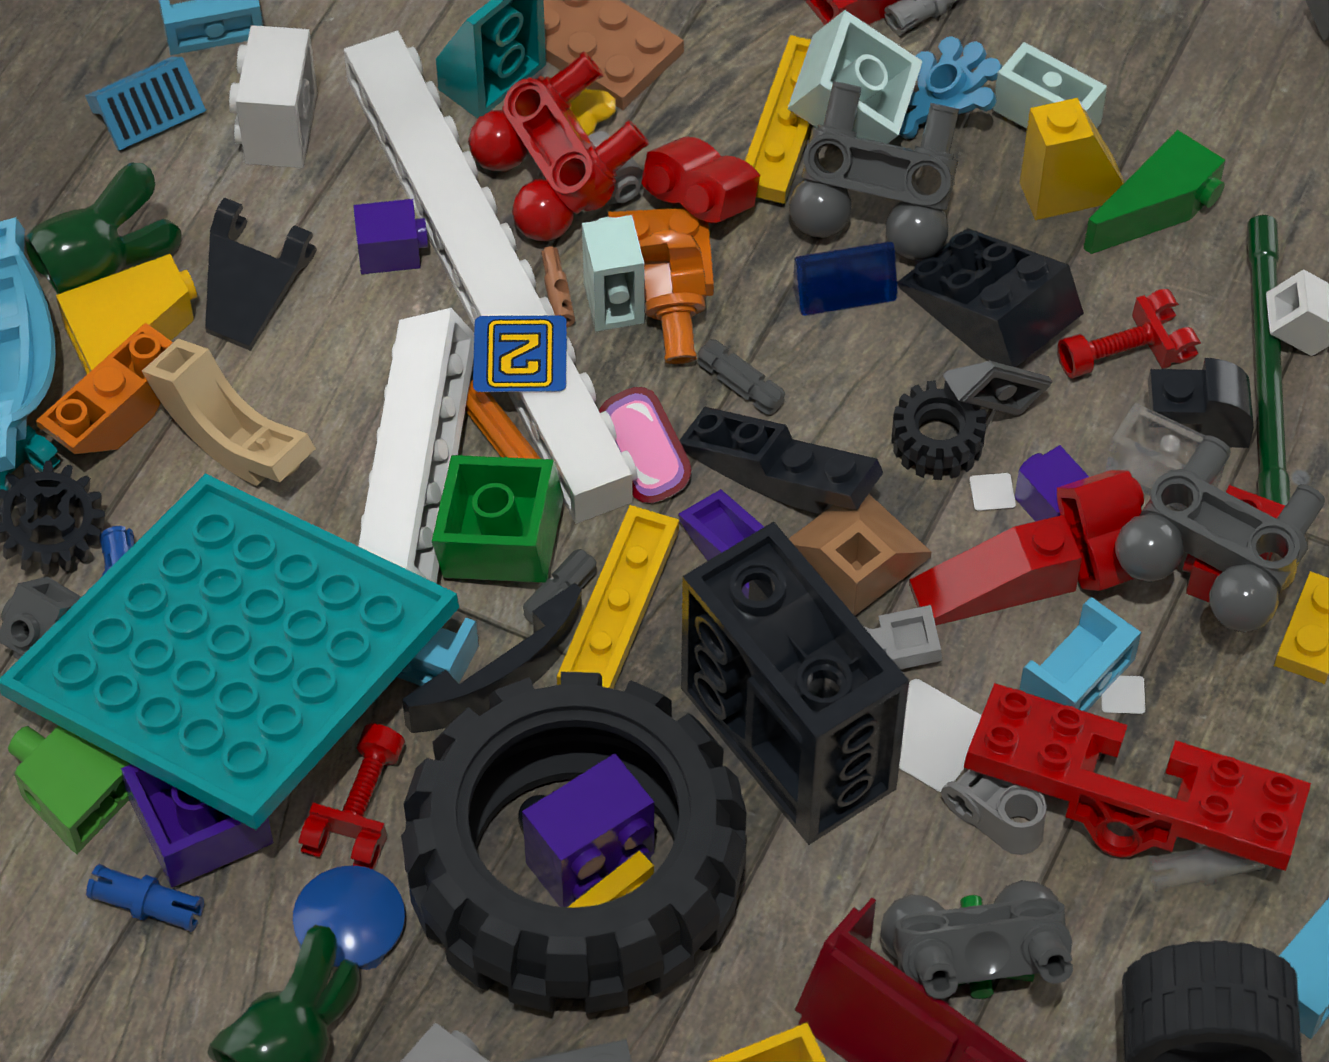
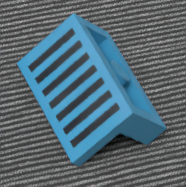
M169 57L85 95L92 113L102 115L117 150H122L206 111L183 57Z

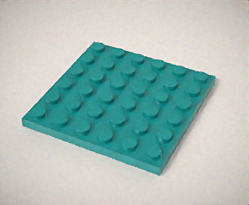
M205 473L0 678V692L2 696L257 830L459 609L457 593Z

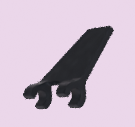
M224 197L216 209L210 228L205 329L210 335L251 351L295 276L312 261L317 249L315 245L309 243L313 237L312 232L295 225L291 228L285 239L280 258L234 241L244 231L247 219L239 215L243 210L242 204Z

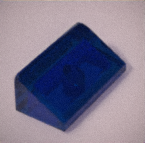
M893 242L795 257L793 290L800 314L808 316L897 300L898 286Z

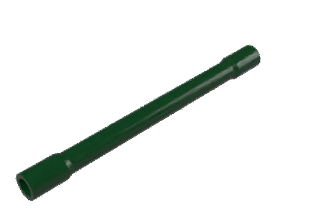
M1258 215L1252 217L1247 223L1248 255L1252 266L1260 455L1258 493L1261 497L1286 506L1290 499V478L1286 470L1281 343L1279 338L1270 334L1266 292L1278 286V225L1274 217Z

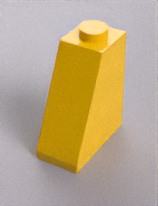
M1074 98L1030 108L1020 185L1035 220L1102 206L1125 182L1112 153L1079 99Z
M171 254L63 292L56 295L63 326L87 375L145 322L169 340L174 339L194 321L190 300L197 298V292L188 270L179 272Z

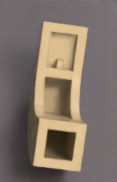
M177 339L142 370L162 405L184 432L220 465L253 485L257 486L265 478L281 482L285 477L293 474L299 468L300 463L316 449L307 433L271 421L249 406L228 383L208 348Z

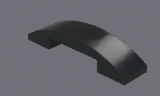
M573 583L533 610L534 634L460 684L447 670H444L404 697L402 703L405 726L411 733L447 728L468 707L480 716L490 710L489 695L494 690L530 677L532 684L538 681L563 654L582 618V594L578 585Z

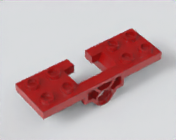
M994 683L968 748L963 768L1069 801L1065 817L1083 823L1096 845L1103 852L1112 856L1129 857L1153 846L1172 852L1178 836L1286 871L1311 783L1175 740L1165 771L1166 774L1182 778L1180 789L1175 799L1094 773L1101 753L1118 758L1128 725L1079 710L1072 706L1028 694L1019 689ZM1113 822L1123 823L1130 827L1134 834L1126 837L1119 836L1113 833L1107 824Z

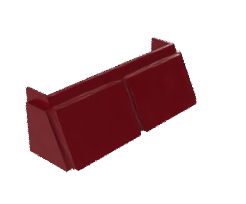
M872 897L860 911L854 907L825 940L795 1008V1011L801 1014L798 1022L799 1025L808 1023L814 1037L847 1062H1027L943 1000L929 996L922 985L870 949L876 900Z

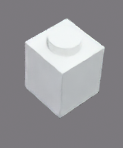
M1303 269L1266 292L1271 335L1310 356H1314L1329 347L1328 282Z

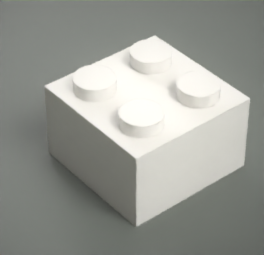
M251 25L247 45H240L238 49L237 71L238 74H241L240 82L232 83L230 88V112L237 113L234 127L235 143L242 144L245 164L303 168L317 97L309 29Z

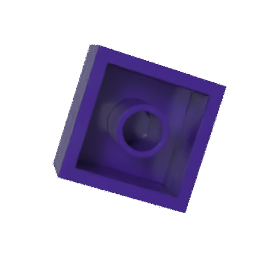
M616 754L611 755L522 811L526 864L559 907L571 905L639 850L649 861L654 854V801Z
M132 764L121 768L129 801L171 888L274 843L269 817L255 830Z

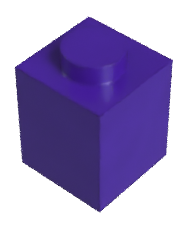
M413 199L353 205L361 275L420 269L419 248H428L425 218L415 219Z
M1059 445L1044 455L1042 453L1032 455L1021 465L1018 471L1015 499L1034 521L1060 516L1057 502V487L1088 478L1089 476L1064 448Z

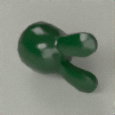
M131 162L117 172L93 205L59 214L35 226L25 236L24 249L34 268L46 277L58 295L116 274L123 268L135 267L168 254L173 256L182 242V232L172 221L161 219L127 235H118L117 229L119 226L132 217L151 198L155 189V178L152 170L144 163Z
M314 925L308 929L294 972L283 991L266 992L251 1002L245 1013L233 1024L220 1031L210 1043L207 1051L210 1059L214 1062H324L329 1047L327 1027L341 1017L354 1000L360 981L358 963L344 959L328 983L338 949L336 936L330 927Z

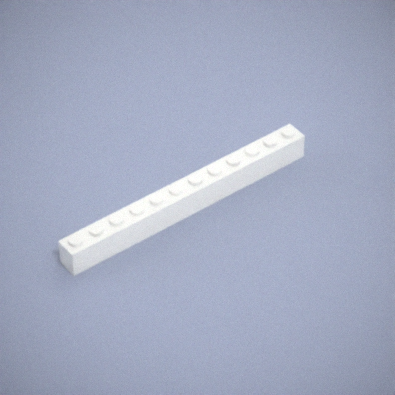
M398 31L344 48L347 80L408 199H413L414 211L417 217L425 218L427 236L473 326L475 319L479 316L554 315L547 297L539 298L534 289L536 281L529 262L526 259L519 261L515 253L516 242L510 226L506 222L503 224L499 223L496 217L497 207L492 192L487 186L480 187L477 181V167L469 151H461L458 145L459 134L450 115L443 117L440 111L441 102L434 83L432 81H424L421 75L423 74L422 64L416 49L413 46L407 48ZM567 336L566 388L563 391L508 392L541 458L554 459L564 495L563 501L573 521L577 524L633 503L632 481L638 479V474L630 453L627 450L620 452L615 442L617 434L610 415L607 411L600 413L594 403L596 401V394L590 377L586 372L579 374L574 365L576 362L574 349Z

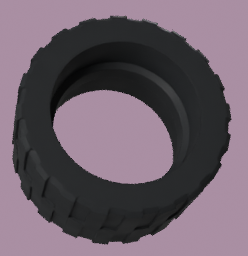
M1218 940L1206 942L1192 941L1178 945L1173 944L1162 947L1157 951H1151L1140 957L1139 960H1135L1123 974L1124 1062H1302L1297 973L1287 960L1277 956L1273 951L1241 942L1233 943Z

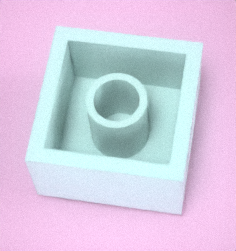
M844 10L812 36L788 109L818 128V124L823 125L833 81L862 87L852 131L857 132L856 137L889 143L900 133L922 60Z

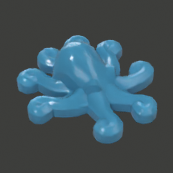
M953 36L946 37L940 42L938 47L942 56L939 63L934 54L929 51L918 53L916 57L922 60L917 77V85L920 91L914 92L913 90L908 109L914 110L905 114L899 135L905 139H910L917 134L918 125L927 121L930 103L958 108V114L970 112L976 108L983 111L993 109L996 105L997 97L991 88L982 86L987 81L997 80V73L1002 68L999 60L995 58L985 59L987 53L982 44L977 41L970 42L963 50L960 40Z

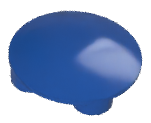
M341 866L317 875L302 889L293 910V927L300 949L308 929L314 925L330 927L334 932L338 949L333 967H338L344 959H349L358 963L360 969L370 970L376 968L384 960L385 954L398 941L405 922L404 903L396 886L383 874L362 866Z

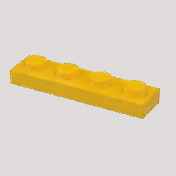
M794 35L789 36L745 161L753 166L761 175L757 198L785 204L812 124L790 111L788 106L811 39Z
M629 505L559 669L557 685H561V672H594L602 675V687L614 689L678 535L679 519Z

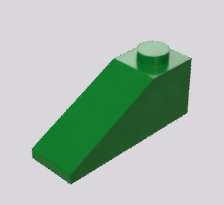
M1177 130L1088 219L1084 250L1090 254L1097 253L1189 221L1203 206L1207 208L1212 207L1221 196L1225 187V183L1221 179L1226 160Z

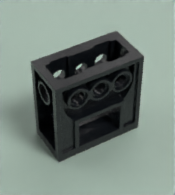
M773 521L683 575L681 689L808 845L812 844L897 789L910 680L777 524ZM749 582V597L747 598L743 594L742 588Z

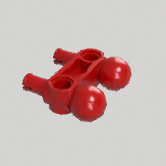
M584 51L552 78L539 76L537 79L526 78L515 83L506 94L504 106L502 107L503 110H492L480 116L471 127L468 139L471 155L482 168L492 171L507 172L521 164L529 151L546 179H536L520 189L514 199L512 215L519 231L527 238L537 241L551 242L562 236L572 225L574 213L578 214L582 210L594 211L603 207L613 194L616 183L615 177L617 176L616 171L641 149L650 145L640 129L628 120L611 137L605 139L597 147L594 146L570 109L572 107L571 102L598 78L600 79L604 76L599 66Z

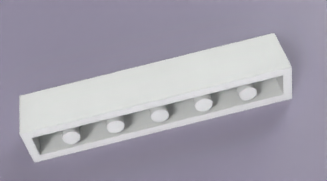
M452 308L399 320L396 341L392 347V363L388 384L384 391L383 413L380 427L377 430V446L373 468L369 474V490L365 512L361 518V534L358 545L434 583L437 582L439 563L431 541L451 455H458L474 359V332Z

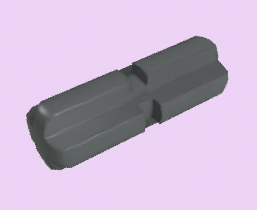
M582 549L574 550L551 574L554 577L553 581L547 579L546 583H543L524 603L523 615L525 618L533 623L532 611L573 583H576L581 589L596 573V560Z

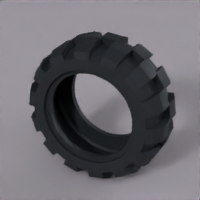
M561 672V685L534 689L532 681L528 677L494 690L489 695L490 710L479 716L468 707L433 741L435 759L426 758L415 769L403 804L406 826L404 833L401 835L405 872H407L411 904L426 937L439 944L443 943L446 950L447 963L477 987L488 990L495 981L508 986L510 1003L554 1013L556 999H584L585 1012L592 1013L628 1006V990L643 983L647 985L653 995L662 992L694 970V953L698 949L706 951L718 944L736 912L737 890L744 881L747 812L738 776L726 766H723L724 749L698 719L688 713L678 721H675L672 718L671 699L632 680L629 681L625 691L602 687V675L600 673ZM613 754L618 756L654 801V811L666 824L674 841L665 861L646 882L615 900L587 907L552 906L517 894L495 878L486 868L476 851L481 836L489 822L497 812L516 796L545 783L575 779Z

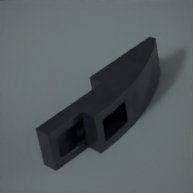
M710 407L702 409L679 440L685 453L725 477L771 499L817 514H822L828 504L857 510L883 475V470L877 458L794 440L785 424Z

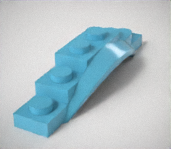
M16 217L0 221V472L15 468L16 441L26 439L27 416L32 411L37 410V406L46 396L52 382L56 358L55 336L49 307L39 281L24 255L25 229Z

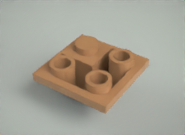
M870 494L867 495L857 510L836 505L831 506L789 538L854 616L931 558L932 553Z

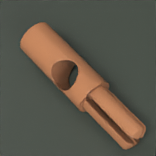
M548 246L541 251L546 274L544 282L548 300L554 315L565 317L567 327L574 324L575 315L567 277L562 271L558 249Z

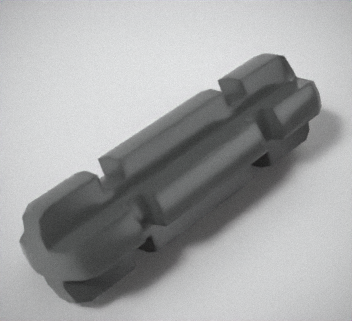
M710 339L700 348L698 364L711 374L718 372L717 378L746 400L754 399L753 405L763 413L772 415L782 406L785 401V391L771 380L764 382L765 375L735 353L728 355L729 349L718 340Z

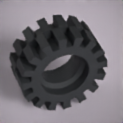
M936 380L927 381L926 391H923L919 384L911 387L910 396L904 393L899 398V405L895 406L891 444L894 443L893 452L896 458L902 456L901 465L907 470L916 464L915 475L923 478L927 470L934 471L933 480H942L943 471H948L951 479L959 477L960 467L968 472L974 466V459L979 461L982 455L987 425L985 409L980 410L981 406L959 401L947 381L944 383V389H937ZM940 420L955 426L959 433L950 439L936 440L922 434L919 427L925 422Z

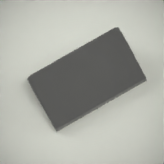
M993 361L951 369L943 373V377L959 401L1020 416L1052 383L1049 376Z

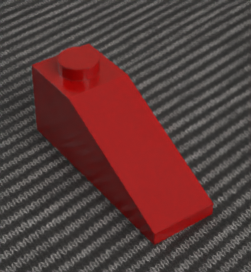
M1060 515L1012 527L909 579V587L917 608L931 605L935 625L937 626L1075 592L1082 556L1065 515Z

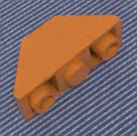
M145 322L36 420L37 426L74 454L118 450L155 416L161 402L149 385L142 370L173 342Z

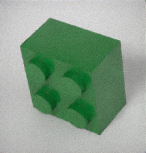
M451 455L431 541L443 578L546 583L564 499L554 459Z

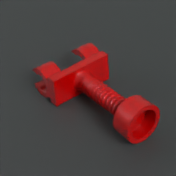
M1161 289L1147 297L1145 295L1136 297L1132 318L1137 327L1095 339L1091 342L1087 341L1082 334L1060 339L1057 351L1065 374L1072 379L1091 373L1094 369L1095 360L1146 344L1149 345L1161 368L1164 369L1170 367L1173 362L1184 363L1196 357L1199 353L1195 345L1201 344V341L1193 328L1190 327L1178 329L1170 335L1167 334L1162 324L1176 316L1172 307L1179 304L1169 289Z
M367 724L364 726L356 747L358 752L364 756V759L349 792L343 811L313 802L309 811L310 815L305 820L298 842L302 844L300 852L320 857L327 846L330 832L356 839L350 858L354 859L352 866L375 869L382 847H384L387 839L385 824L363 816L383 766L397 763L405 744L401 734L392 728L380 724Z

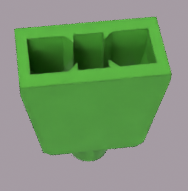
M58 725L46 738L31 727L25 726L17 731L11 739L8 752L22 762L14 773L21 796L74 853L78 854L129 801L121 768L130 765V763Z

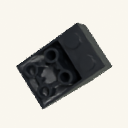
M969 228L955 234L934 256L917 263L912 271L897 281L898 287L976 354L993 362L1017 367L1084 314L1069 264Z

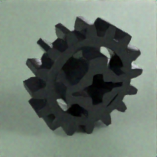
M45 461L43 472L36 473L34 468L27 463L24 464L23 478L19 479L11 473L5 476L6 490L0 489V543L5 542L3 545V557L6 560L17 554L22 556V570L26 571L34 561L40 563L42 574H48L51 569V563L58 562L60 567L66 572L70 570L72 556L85 562L89 559V546L87 544L99 546L101 530L98 528L104 527L105 511L99 509L101 507L102 495L100 492L88 493L91 479L87 475L79 478L77 481L72 479L73 466L71 465L63 468L61 473L53 472L52 462ZM15 506L19 508V515L21 516L19 518V525L16 527L11 519ZM77 508H79L83 519L79 529L75 526V519L73 518Z

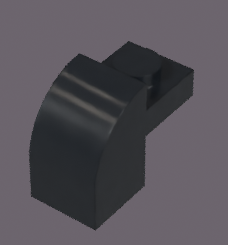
M1205 358L1202 370L1150 369L1148 389L1151 423L1196 424L1197 447L1203 438L1209 435L1220 439L1229 448H1249L1254 423L1250 380L1243 369L1231 362L1215 358Z

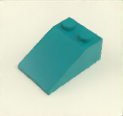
M490 0L466 19L436 57L438 90L478 119L499 105L505 99L508 90L515 83L522 79L531 78L545 67L544 0Z

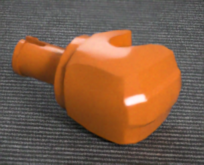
M660 230L639 241L644 260L645 313L648 317L661 320L665 363H689L697 359L694 348L692 317L706 308V280L702 253L693 235L677 233L675 230Z

